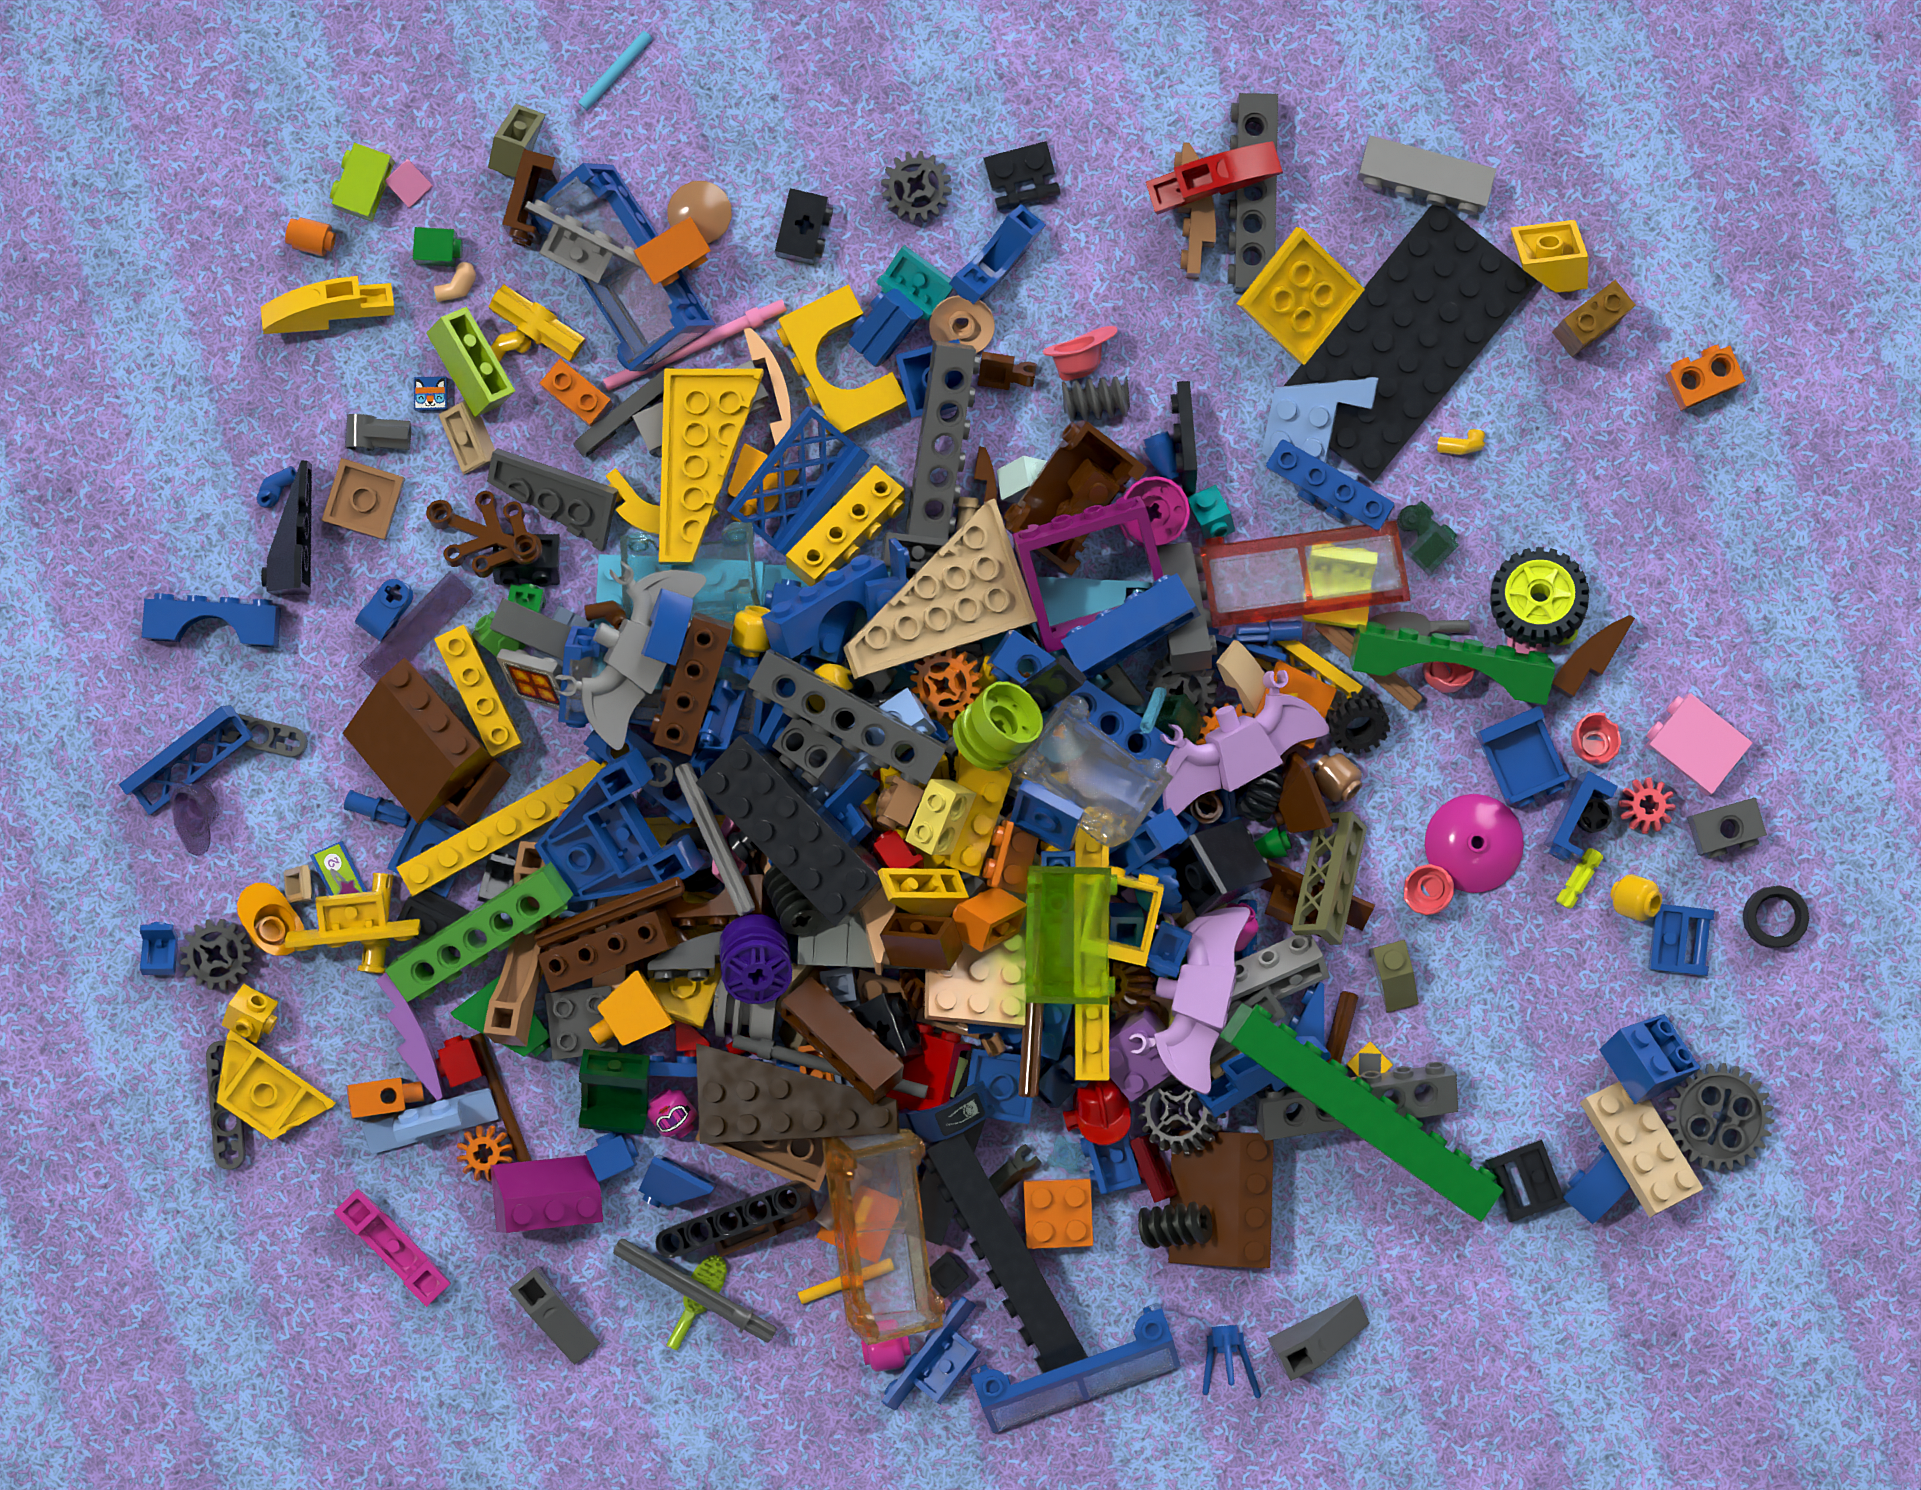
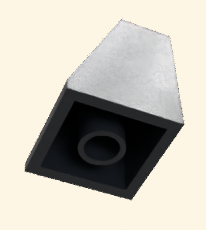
M1240 819L1189 836L1166 858L1170 860L1169 866L1176 870V880L1179 881V886L1197 917L1260 888L1273 876L1267 860L1261 856L1256 848L1251 832L1244 827Z

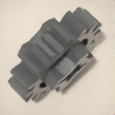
M908 151L906 152L905 161L902 162L899 158H894L895 169L886 167L885 173L890 179H882L881 186L889 188V190L884 191L882 197L886 200H892L887 205L889 211L896 208L899 209L898 219L901 220L907 214L909 215L910 223H914L916 216H921L925 223L928 220V213L931 212L934 216L938 217V206H948V201L943 196L951 195L952 188L944 185L951 182V176L942 175L946 169L944 163L938 166L934 165L935 155H931L928 160H925L923 151H919L917 158H912ZM911 167H919V169L916 171H905L906 169ZM932 173L938 181V191L930 185L929 179ZM923 177V191L918 189L910 196V183L916 184ZM895 183L903 188L904 195L901 201L895 193ZM923 201L929 203L923 207H914L915 203Z
M1166 653L1163 661L1157 659L1146 678L1148 683L1145 690L1152 692L1149 697L1150 701L1155 688H1166L1167 694L1160 712L1166 709L1169 711L1168 718L1172 719L1176 713L1180 715L1181 721H1185L1188 714L1194 719H1198L1201 711L1204 713L1209 711L1211 704L1214 703L1217 696L1218 681L1212 680L1215 674L1214 670L1206 671L1204 669L1172 674L1169 653ZM1183 680V681H1184V685H1183L1184 688H1183V690H1182V692H1181V691H1179V689H1180V687H1181V685H1180V684H1181V681Z
M207 919L205 929L196 924L193 926L196 935H185V939L190 944L188 947H180V951L187 953V958L181 960L180 963L190 966V969L185 974L187 977L198 976L195 982L197 986H201L207 981L208 990H214L217 983H219L222 990L228 989L229 980L234 984L240 983L237 976L239 973L248 975L249 971L244 967L245 962H253L254 958L246 956V951L251 950L253 945L244 944L243 942L248 936L247 932L236 933L238 924L232 923L226 928V919H219L217 926H215L212 919ZM211 933H222L214 941L209 942L203 939ZM234 942L238 949V959L233 957L231 946ZM221 947L220 954L227 961L215 960L212 962L214 956L206 948L219 949ZM196 950L200 952L202 960L200 966H198L196 960ZM224 967L230 970L229 973L223 976H212L218 968Z

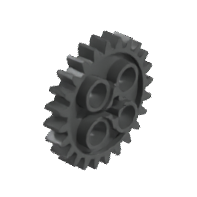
M1720 1063L1717 1072L1712 1064H1706L1705 1074L1699 1069L1694 1073V1079L1688 1077L1683 1080L1685 1083L1684 1087L1673 1086L1679 1095L1677 1098L1667 1097V1100L1674 1105V1109L1664 1111V1114L1673 1117V1121L1665 1126L1666 1128L1675 1129L1676 1133L1672 1135L1674 1141L1680 1140L1682 1142L1679 1145L1680 1151H1690L1687 1161L1693 1162L1697 1157H1700L1699 1167L1705 1168L1709 1161H1711L1714 1171H1719L1721 1162H1723L1727 1170H1732L1733 1160L1740 1166H1745V1155L1752 1159L1757 1158L1753 1150L1755 1146L1762 1149L1766 1148L1765 1144L1760 1140L1761 1136L1769 1137L1772 1135V1133L1764 1129L1765 1124L1774 1123L1773 1119L1765 1115L1766 1112L1771 1111L1774 1107L1763 1104V1100L1769 1096V1093L1757 1092L1762 1084L1761 1081L1749 1083L1752 1075L1751 1072H1745L1740 1077L1739 1066H1733L1730 1072L1727 1073L1726 1063ZM1708 1086H1711L1716 1091V1099L1710 1105L1705 1104L1701 1097L1702 1091ZM1730 1089V1096L1727 1098L1722 1110V1114L1727 1116L1726 1121L1718 1123L1714 1134V1142L1712 1145H1709L1708 1139L1717 1124V1119L1712 1117L1713 1113L1721 1111L1725 1090ZM1740 1097L1745 1099L1748 1105L1746 1113L1742 1116L1736 1115L1733 1110V1103ZM1700 1117L1705 1122L1706 1128L1702 1135L1695 1136L1691 1131V1123L1694 1119ZM1728 1129L1734 1130L1737 1135V1141L1732 1147H1726L1722 1141V1135Z

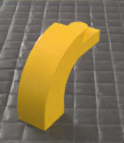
M616 468L606 475L610 482L608 486L618 489L617 502L622 499L625 501L615 509L624 521L638 531L659 537L660 506L642 500ZM715 508L709 524L720 516Z

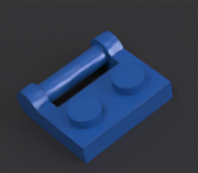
M1661 904L1660 910L1653 919L1648 969L1708 976L1709 966H1706L1709 929L1710 920H1714L1715 910ZM1689 918L1697 919L1693 964L1685 963Z

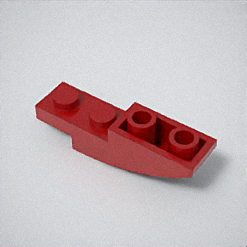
M1271 141L1204 157L1174 167L1173 172L1148 180L1145 183L1154 212L1158 215L1217 193L1224 195L1283 174L1275 144Z

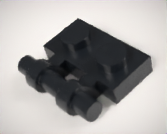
M1047 141L983 157L991 190L1005 188L1006 196L994 199L997 211L1010 208L1012 211L1019 205L1039 201V203L1047 202L1049 197L1061 194L1058 182L1045 185L1043 177L1055 174ZM1033 180L1035 188L1021 192L1016 191L1015 184Z

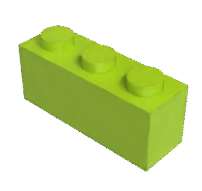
M467 306L440 317L426 332L474 417L501 406L515 392L514 387Z

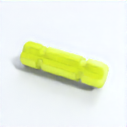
M1593 848L1586 850L1581 858L1583 860L1582 863L1577 864L1565 884L1567 886L1566 889H1562L1556 898V901L1565 908H1573L1578 900L1576 896L1583 892L1595 873L1593 869L1598 868L1603 860V855Z

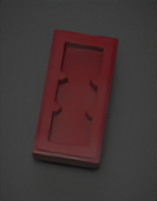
M1150 1133L1131 1140L1130 1144L1139 1163V1175L1147 1183L1154 1203L1177 1195V1190L1158 1143L1154 1144L1149 1140L1152 1134Z

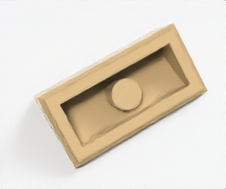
M465 401L439 414L463 475L490 464L492 452L495 451V448L481 415L474 417Z

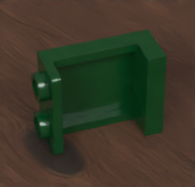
M583 1049L579 1070L581 1110L578 1127L644 1134L648 1114L650 1056Z

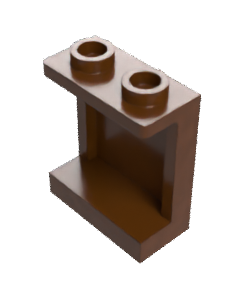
M526 149L523 150L502 222L508 236L513 238L512 243L527 248H531L532 243L541 244L542 238L536 227L526 224L529 213L524 208L528 201L532 203L539 178L556 183L559 182L562 170L555 157Z

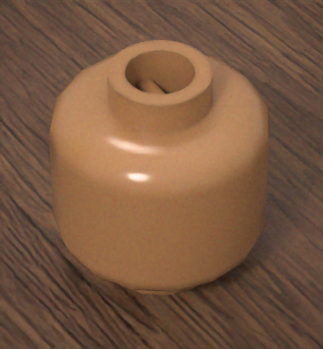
M1341 753L1331 757L1324 755L1314 766L1316 771L1314 779L1318 789L1333 802L1341 800L1348 802L1362 787L1363 783L1360 781L1362 777L1361 770Z

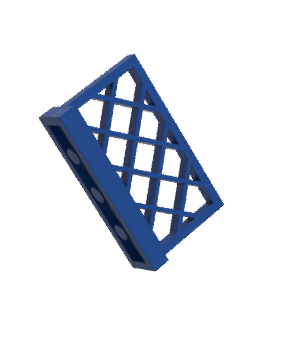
M807 406L726 510L785 556L820 521L870 455L814 409ZM811 418L815 419L818 422V436L804 438L805 425ZM825 429H827L831 434H825ZM839 439L844 443L836 455H826V441ZM819 442L820 458L805 460L804 445ZM797 446L798 462L784 464V452L789 447ZM820 465V476L817 480L806 483V467ZM799 468V484L785 486L784 471ZM777 472L778 488L763 490V479L766 475ZM800 491L799 503L795 507L786 508L785 493ZM778 495L779 510L764 512V497ZM757 498L758 514L744 516L739 512L747 500ZM779 517L780 527L771 537L765 532V519ZM752 521H758V526Z

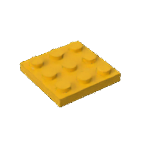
M1296 227L1236 304L1299 364L1305 365L1365 289L1303 228Z

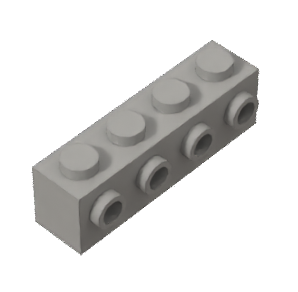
M1370 135L1365 145L1357 180L1363 181V185L1371 189L1381 190L1383 186L1394 189V193L1401 197L1413 198L1414 195L1427 198L1426 202L1429 204L1443 207L1447 203L1458 206V211L1462 213L1476 215L1477 212L1483 213L1487 207L1497 169Z
M1293 935L1284 941L1234 962L1237 978L1229 1011L1269 986L1279 1000L1329 978L1324 956L1312 935Z

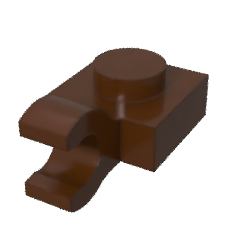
M982 351L977 385L1010 390V383L1033 387L1037 364L1021 362L1014 365L1015 356Z

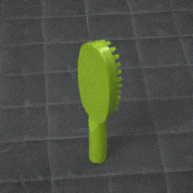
M710 1255L701 1264H698L691 1278L719 1293L728 1269H726V1263L722 1257ZM685 1295L683 1297L685 1309L666 1344L678 1351L696 1315L707 1310V1308Z

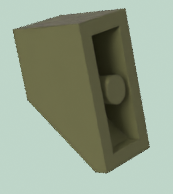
M515 103L494 136L488 168L498 171L505 176L516 177L523 150L533 151L546 114Z
M1405 940L1370 948L1369 951L1386 1013L1419 1004L1414 971Z

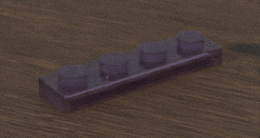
M449 571L358 666L377 683L383 675L404 657L411 662L475 594Z

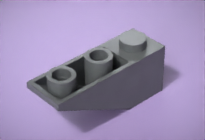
M539 1266L535 1267L508 1289L528 1315L574 1365L601 1344Z
M1355 1294L1267 1339L1279 1366L1289 1380L1292 1381L1323 1365L1370 1323L1358 1296Z

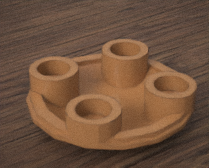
M691 181L680 186L671 196L667 207L668 222L673 227L691 216L707 245H709L727 231L732 219V206L726 193L717 185L707 181Z

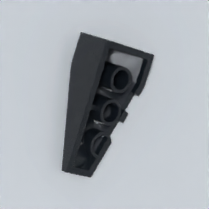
M308 460L300 461L267 557V567H262L261 570L262 587H266V592L271 595H311L312 464Z

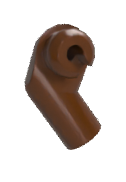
M613 600L584 605L587 621L605 619L618 630L624 618L631 620L630 613Z

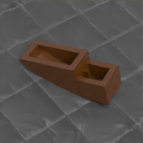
M1628 615L1611 623L1588 638L1558 668L1554 674L1551 688L1570 699L1575 696L1588 672L1596 677L1601 676L1635 618Z
M793 1192L787 1193L788 1201L792 1205H796V1195ZM811 1197L809 1205L794 1214L714 1244L719 1256L722 1257L812 1221L817 1217L818 1211ZM764 1203L758 1205L759 1212L766 1216V1205ZM736 1215L729 1217L730 1223L737 1227L738 1219Z

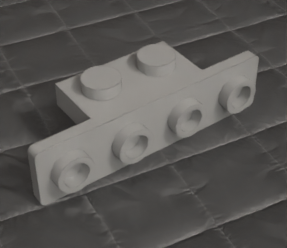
M536 199L534 204L529 201L524 208L526 211L553 224L539 252L540 255L597 284L612 255L641 270L643 269L633 252L634 248L627 245L624 246L623 250L611 244L612 237L598 230H595L594 234L582 229L584 223L569 215H565L564 219L552 213L554 208Z

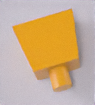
M744 443L728 488V497L732 499L737 497L768 457L767 454ZM795 469L784 471L785 486L795 485L799 480V471ZM777 472L766 475L763 479V490L778 488ZM778 495L764 497V512L775 511L779 506ZM757 498L747 500L739 512L744 516L755 514L757 512ZM733 515L731 516V518H730L731 520H733L734 522H736V523H738V524H740V525H742V526L748 528L745 524H743V523H742L740 520H738L735 516H733Z
M639 969L633 972L597 1006L604 1019L590 1027L589 1031L599 1045L616 1036L621 1045L624 1046L674 1023V1020Z

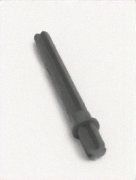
M620 1239L613 1250L614 1255L740 1328V1333L745 1330L766 1343L772 1340L777 1328L753 1314L755 1311L753 1308L749 1311L743 1306L732 1302L626 1239Z

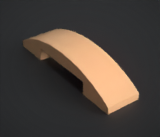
M746 328L744 333L753 365L767 363L781 414V421L770 423L776 446L792 426V413L787 386L778 362L766 343L751 328ZM787 448V450L784 452L783 458H786V455H787V452H788V448Z

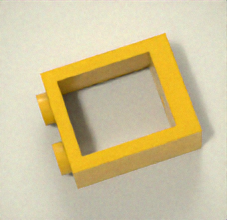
M1106 866V870L1098 869L1080 951L1146 967L1164 884L1158 883V877L1139 873L1138 878L1126 876L1125 869L1114 866ZM1104 882L1153 893L1141 947L1092 936Z

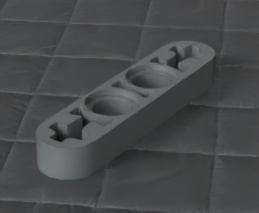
M671 365L665 369H675V367ZM664 370L583 433L573 443V446L583 458L592 454L617 434L615 430L621 425L627 426L634 420L632 415L641 412L648 404L652 406L663 397Z
M220 1040L213 1042L206 1051L213 1153L215 1162L219 1167L231 1170L241 1166L246 1157L244 1123L235 1116L236 1125L231 1131H225L219 1126L220 1115L224 1112H229L216 1103V1085L219 1082L220 1074L214 1076V1069L221 1070L220 1060L214 1059L213 1054L219 1052V1046H223L224 1049L226 1042ZM238 1134V1141L231 1140V1148L233 1151H238L239 1155L233 1158V1164H229L228 1159H222L221 1156L222 1152L227 1151V1140L220 1142L219 1135L228 1137Z

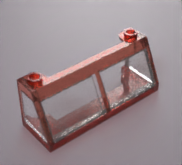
M1387 518L1380 531H1375L1362 524L1236 542H1225L1224 536L1204 539L1205 545L1197 546L1202 565L1201 578L1202 581H1205L1207 600H1204L1205 608H1210L1213 628L1411 601L1397 520H1388Z

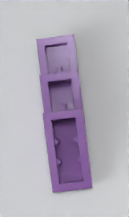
M384 973L376 982L396 1006L386 1016L406 1040L396 1050L437 1101L443 1100L446 1097L443 1079L436 1066V1055L427 1031L411 1001L406 1002L387 973Z

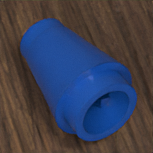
M1168 431L1143 439L1146 446L1143 450L1158 476L1167 479L1180 476V473H1176L1175 443L1173 438H1170Z

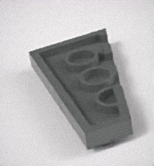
M499 448L492 452L487 478L488 483L519 502H527L539 510L538 513L549 520L553 518L567 527L566 530L576 537L581 535L593 543L592 546L602 552L605 549L618 489Z

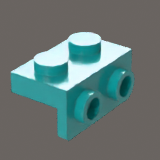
M906 245L900 248L884 274L879 276L876 281L882 287L881 291L885 294L893 288L901 291L909 298L910 302H913L923 311V316L920 319L927 321L930 320L935 307L947 299L954 289L949 285L951 281L949 277Z

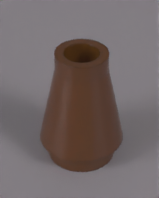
M1206 792L1190 803V815L1200 822V826L1215 822L1222 814V802L1216 794ZM1200 809L1204 810L1206 812V815L1203 814Z

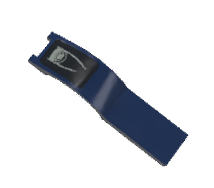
M984 1081L967 1086L955 1098L939 1106L919 1111L909 1110L908 1108L899 1110L900 1134L843 1137L854 1164L916 1142L931 1143L948 1139L995 1113L993 1104L987 1106L981 1093L986 1090Z

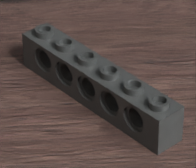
M1239 93L1237 103H1231L1230 121L1237 124L1236 135L1230 136V150L1273 141L1277 151L1278 94ZM1251 122L1257 123L1261 126L1262 133L1258 136H1251L1246 132L1245 125ZM1277 176L1235 190V200H1229V219H1235V232H1229L1228 252H1234V264H1228L1227 282L1228 284H1234L1233 293H1245L1275 255ZM1248 187H1255L1260 191L1261 198L1251 201L1245 197L1244 190ZM1247 219H1254L1260 224L1261 230L1256 233H1249L1244 229L1243 222ZM1253 251L1258 254L1260 262L1254 266L1248 265L1244 262L1242 255L1245 252Z
M933 340L905 534L939 539H948V536L952 537L954 535L956 519L951 517L953 504L958 505L960 498V485L956 484L957 473L963 472L965 465V453L961 452L962 440H968L970 432V420H966L967 407H973L975 399V388L971 387L972 374L977 375L980 366V355H976V349L973 345ZM952 370L961 372L962 377L957 385L948 386L945 384V376L948 372ZM944 404H955L957 410L953 417L945 419L940 416V409ZM941 436H949L952 439L951 446L945 451L935 449V442ZM937 468L945 469L947 476L944 481L940 483L930 481V475L933 470ZM936 500L942 503L941 511L938 514L928 515L925 513V507L929 502Z
M771 648L766 651L747 686L754 690L752 695L767 704H770L773 700L784 706L782 712L796 720H800L803 717L813 723L811 728L827 737L831 733L843 739L841 744L856 753H859L860 750L872 755L871 761L887 770L890 766L902 772L901 778L916 786L920 782L925 785L928 783L947 748V745ZM789 678L795 683L796 690L793 695H784L780 692L778 687L780 679ZM818 694L824 698L825 709L823 711L816 712L809 707L808 698L810 695ZM841 711L851 712L855 717V725L851 728L842 727L837 719L838 713ZM872 727L880 728L885 734L884 742L881 744L871 743L867 737L868 729ZM904 743L911 745L915 752L914 758L909 761L900 759L897 755L898 745Z
M1429 1062L1425 1067L1419 1068L1400 1066L1394 1068L1392 1072L1385 1073L1367 1071L1358 1076L1374 1088L1371 1094L1377 1099L1384 1095L1386 1091L1394 1089L1393 1094L1388 1099L1399 1106L1395 1112L1402 1117L1406 1113L1415 1118L1459 1112L1457 1074L1448 1064L1443 1062ZM1351 1077L1350 1079L1354 1081L1357 1077ZM1426 1084L1423 1092L1415 1094L1416 1089L1420 1085ZM1267 1086L1263 1091H1258L1254 1094L1257 1130L1265 1141L1347 1129L1290 1087H1283L1275 1092L1270 1086ZM1298 1103L1295 1111L1286 1113L1287 1108L1291 1104Z

